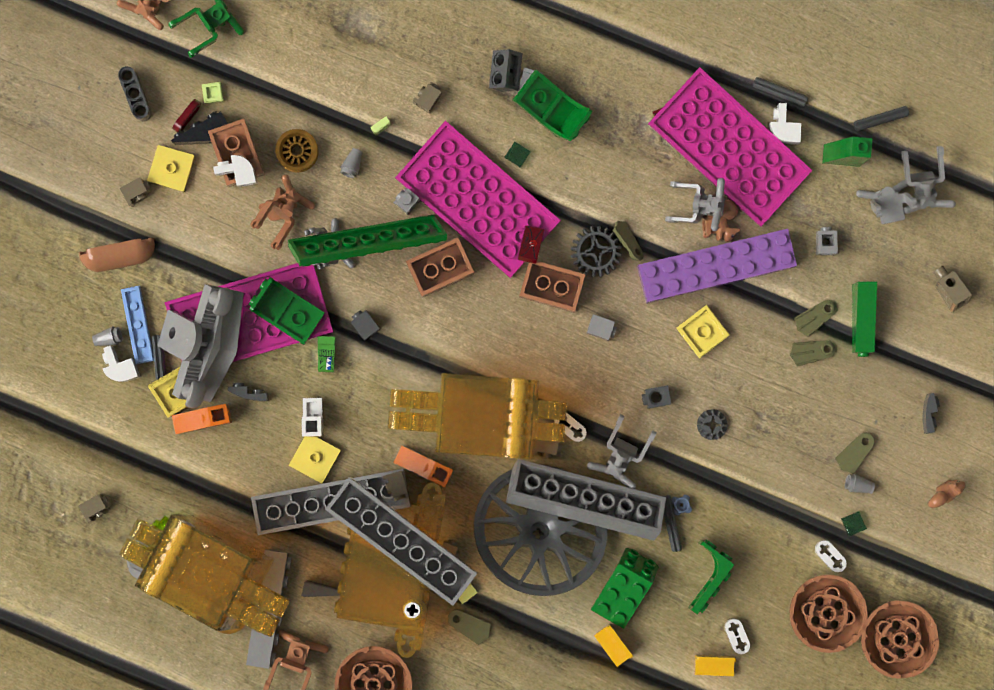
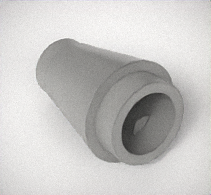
M352 148L340 167V173L346 177L355 178V175H358L363 153L358 149Z
M112 326L93 335L92 340L95 346L118 345L119 342H122L123 337L120 328Z
M849 474L846 477L845 489L849 492L873 493L875 483L857 474Z

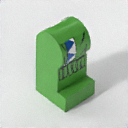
M318 336V372H334L336 337Z

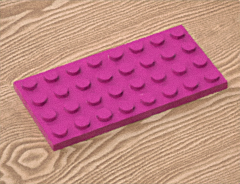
M700 67L648 123L652 129L716 187L717 180L724 178V194L760 227L812 171L811 168Z
M444 121L395 177L397 181L411 190L420 198V201L509 278L525 262L518 260L525 226L544 229L543 242L561 221L447 121Z
M296 263L218 286L243 292L237 354L232 363L300 343L249 310L251 307L249 302L254 295H259L261 291L259 289L260 285L265 279L268 280L270 277L325 313L308 340L334 333L313 265L299 266ZM203 291L165 302L167 311L168 309L174 310L194 321Z

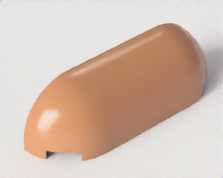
M154 238L134 239L86 249L85 252H79V257L87 269L94 272H103L146 262L154 252L155 242Z

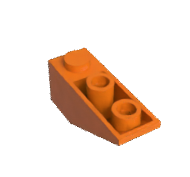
M221 404L172 415L175 434L232 423L229 404Z
M401 446L393 462L443 487H446L454 471L404 446Z

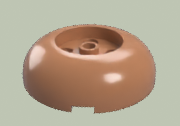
M820 575L807 580L797 589L791 600L789 616L793 631L806 646L816 651L833 653L846 649L860 638L866 627L868 611L864 597L852 582L836 575ZM818 597L823 599V604L820 606L815 603ZM837 601L842 603V608L839 610L834 607ZM827 609L830 611L829 616L823 614ZM814 616L819 618V623L816 625L812 623ZM833 620L838 622V627L835 629L830 625Z
M908 601L884 603L873 610L867 617L861 635L863 653L870 665L885 676L896 679L917 676L932 664L939 648L937 625L931 615L915 603ZM894 621L899 622L900 627L898 629L892 628ZM911 632L916 635L913 641L908 639V634ZM897 635L901 636V640L899 642H896L895 639ZM883 637L888 638L889 642L887 645L881 644ZM899 648L904 649L905 652L903 656L897 655V650Z
M369 646L352 652L343 660L335 676V690H412V678L406 663L395 652L384 647ZM371 667H377L379 669L378 674L373 675L370 672ZM357 680L364 681L362 688L356 686ZM371 681H376L377 687H371ZM385 681L391 682L392 686L390 689L384 688L383 684Z

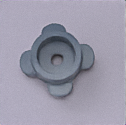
M688 495L671 499L675 515L692 511Z

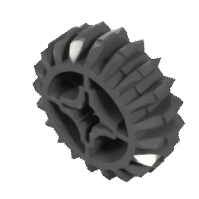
M590 226V233L583 229L584 236L580 233L577 234L580 241L574 239L572 242L577 247H571L570 249L571 251H576V254H572L571 258L578 259L573 264H581L578 271L585 268L584 274L586 276L589 271H592L591 276L593 278L596 272L599 273V277H603V270L609 275V267L612 270L616 269L612 263H620V260L615 257L622 256L621 252H616V250L622 248L621 245L615 246L619 239L612 240L615 233L612 232L608 236V228H605L604 232H600L601 226L597 227V232H594L593 226ZM596 237L604 238L610 246H601ZM591 238V248L580 252L582 243L586 239ZM594 246L602 251L599 253L598 260L594 253H590L591 250H594ZM612 252L610 261L602 266L601 256ZM582 257L593 258L596 267L585 263Z

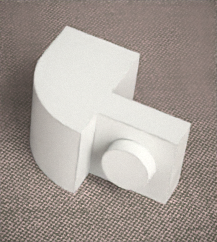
M779 103L777 108L773 110V120H776V122L769 123V131L783 144L798 145L801 142V123L786 122L787 103Z
M231 155L232 163L229 164V161L218 162V166L213 167L216 176L234 173L238 188L257 184L255 170L244 157Z
M113 346L103 348L105 352L102 353L104 362L109 364V367L103 368L106 376L119 382H128L141 377L134 359L130 358L119 362Z
M303 398L302 437L323 436L322 398Z

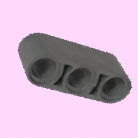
M122 67L118 72V77L131 112L137 120L147 121L151 117V109L139 77L131 67ZM132 72V78L128 81L124 80L125 73ZM133 90H139L137 98H131L130 94ZM139 108H146V113L143 116L137 115Z

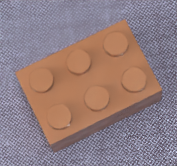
M455 238L406 261L422 298L474 275L473 268L459 238Z
M539 261L536 264L528 263L519 298L575 313L586 274Z

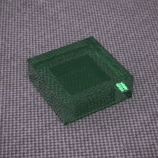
M514 142L504 158L521 168L531 152Z
M859 511L841 518L848 536L867 529Z

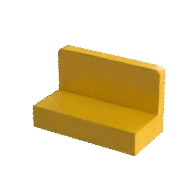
M610 624L594 635L617 667L633 657Z
M695 655V675L734 676V662H736V658L734 656Z

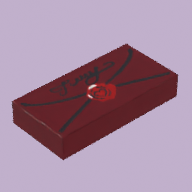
M525 226L518 260L537 263L544 229Z

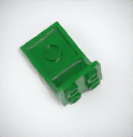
M534 70L512 100L556 137L571 141L579 135V130L590 120L592 114L590 108L570 98L538 70Z
M273 278L265 279L259 287L261 289L259 295H254L249 302L251 306L249 310L305 345L325 313Z
M700 540L698 544L712 555L715 565L714 572L688 607L695 614L703 613L709 605L707 601L710 597L714 598L720 591L718 586L722 581L726 582L732 574L730 570L734 566L731 562L733 558L725 552L721 551L718 553L715 550L717 546L709 540H705V542Z
M625 548L616 568L592 605L591 610L624 629L653 584L659 566L655 561L643 557L636 550Z

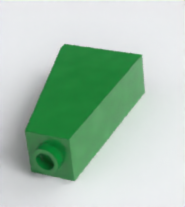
M850 137L824 144L822 164L862 166L871 158L873 138Z
M856 282L852 284V353H858V357H869V353L875 352L877 282Z

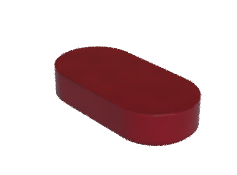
M197 99L192 100L176 120L172 129L177 133L182 131L200 109L201 102Z

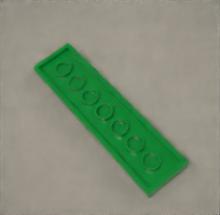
M433 214L289 239L288 247L299 266H310L312 264L328 263L340 259L345 260L373 253H384L390 250H401L407 247L439 243L447 240V233Z

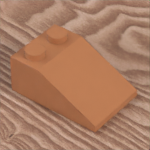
M245 119L208 131L218 162L229 161L230 164L232 163L231 155H238L251 163L255 170L256 178L265 175ZM234 173L223 175L228 187L236 185Z

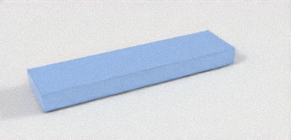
M135 286L121 289L135 364L154 361L153 347L141 287Z

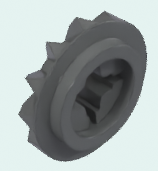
M711 409L704 411L699 416L697 429L705 439L716 440L726 433L728 424L722 412ZM712 416H714V422L720 424V426L714 427L713 433H711L712 430L709 426L704 425V423L711 422Z

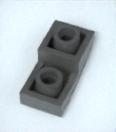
M233 383V387H228L229 392L239 397L254 401H269V394L264 393V390H252V394H249V387L244 386V383Z
M934 393L926 395L923 405L922 421L924 434L935 432L934 428H937L935 417H932L931 413L938 412L940 403Z

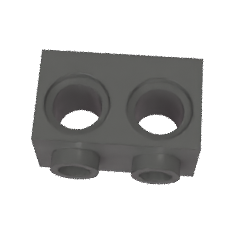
M510 49L493 51L490 89L501 92L519 91L523 53Z

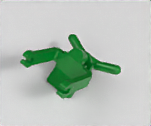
M215 0L216 4L205 12L200 8H193L168 23L172 29L197 14L213 36L188 52L190 58L215 43L218 38L215 29L219 26L223 27L227 21L238 35L244 34V29L232 13L227 11L228 7L223 0Z

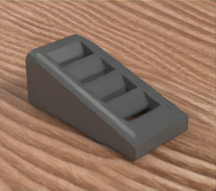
M307 580L304 582L301 596H339L343 594V589Z

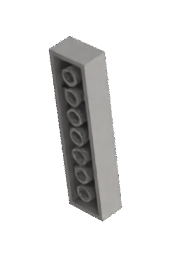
M520 459L516 461L512 468L506 503L653 541L661 533L666 497Z
M405 469L352 478L393 510L411 507L409 491L405 494L404 499L394 501L392 494L388 495L385 484L388 483V479H383L385 475L402 471L407 486ZM346 480L251 497L257 534L262 535L337 521L338 519L326 511L325 508Z
M351 477L346 480L325 508L326 511L453 606L477 575L475 570Z

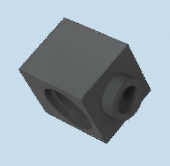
M360 310L352 316V325L365 341L380 331V328L366 310L364 312Z
M668 385L645 389V394H642L643 405H647L648 409L671 405ZM653 392H658L661 395L659 403L652 402L651 394Z

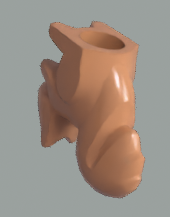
M725 200L723 216L720 218L717 231H712L711 229L713 216L707 215L703 218V238L715 234L717 241L723 237L725 242H730L736 233L740 231L739 228L728 227L727 221L734 219L738 214V207L732 200Z
M947 480L937 486L936 493L929 500L928 506L930 508H937L951 502L963 492L966 486L965 482Z

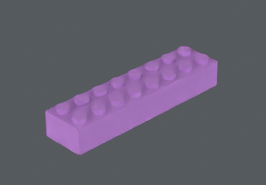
M784 229L639 264L637 269L647 304L792 269L797 266L789 231Z

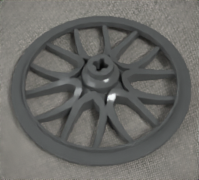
M543 465V466H547V467H551V468L563 470V469L558 468V467H554V466H550V465ZM512 470L502 474L489 485L482 495L474 518L476 546L487 568L505 585L519 592L534 596H554L580 586L595 572L603 558L607 544V528L595 526L594 536L574 527L581 523L576 520L564 522L558 520L556 515L527 508L526 515H520L496 496L502 488L510 483ZM492 499L509 517L485 519ZM500 523L512 525L518 529L520 534L509 539L486 542L484 524ZM536 530H538L539 534L542 535L538 539L536 538V535L533 534ZM564 534L577 535L595 541L591 557H586L571 549L562 542L560 537ZM514 545L501 566L493 558L488 548L492 546ZM521 547H529L532 557L523 576L518 580L504 571L503 568L516 551ZM546 550L554 552L560 559L568 580L554 585L550 584L544 556ZM565 554L587 562L585 567L574 577H572ZM536 561H538L546 585H533L523 582Z

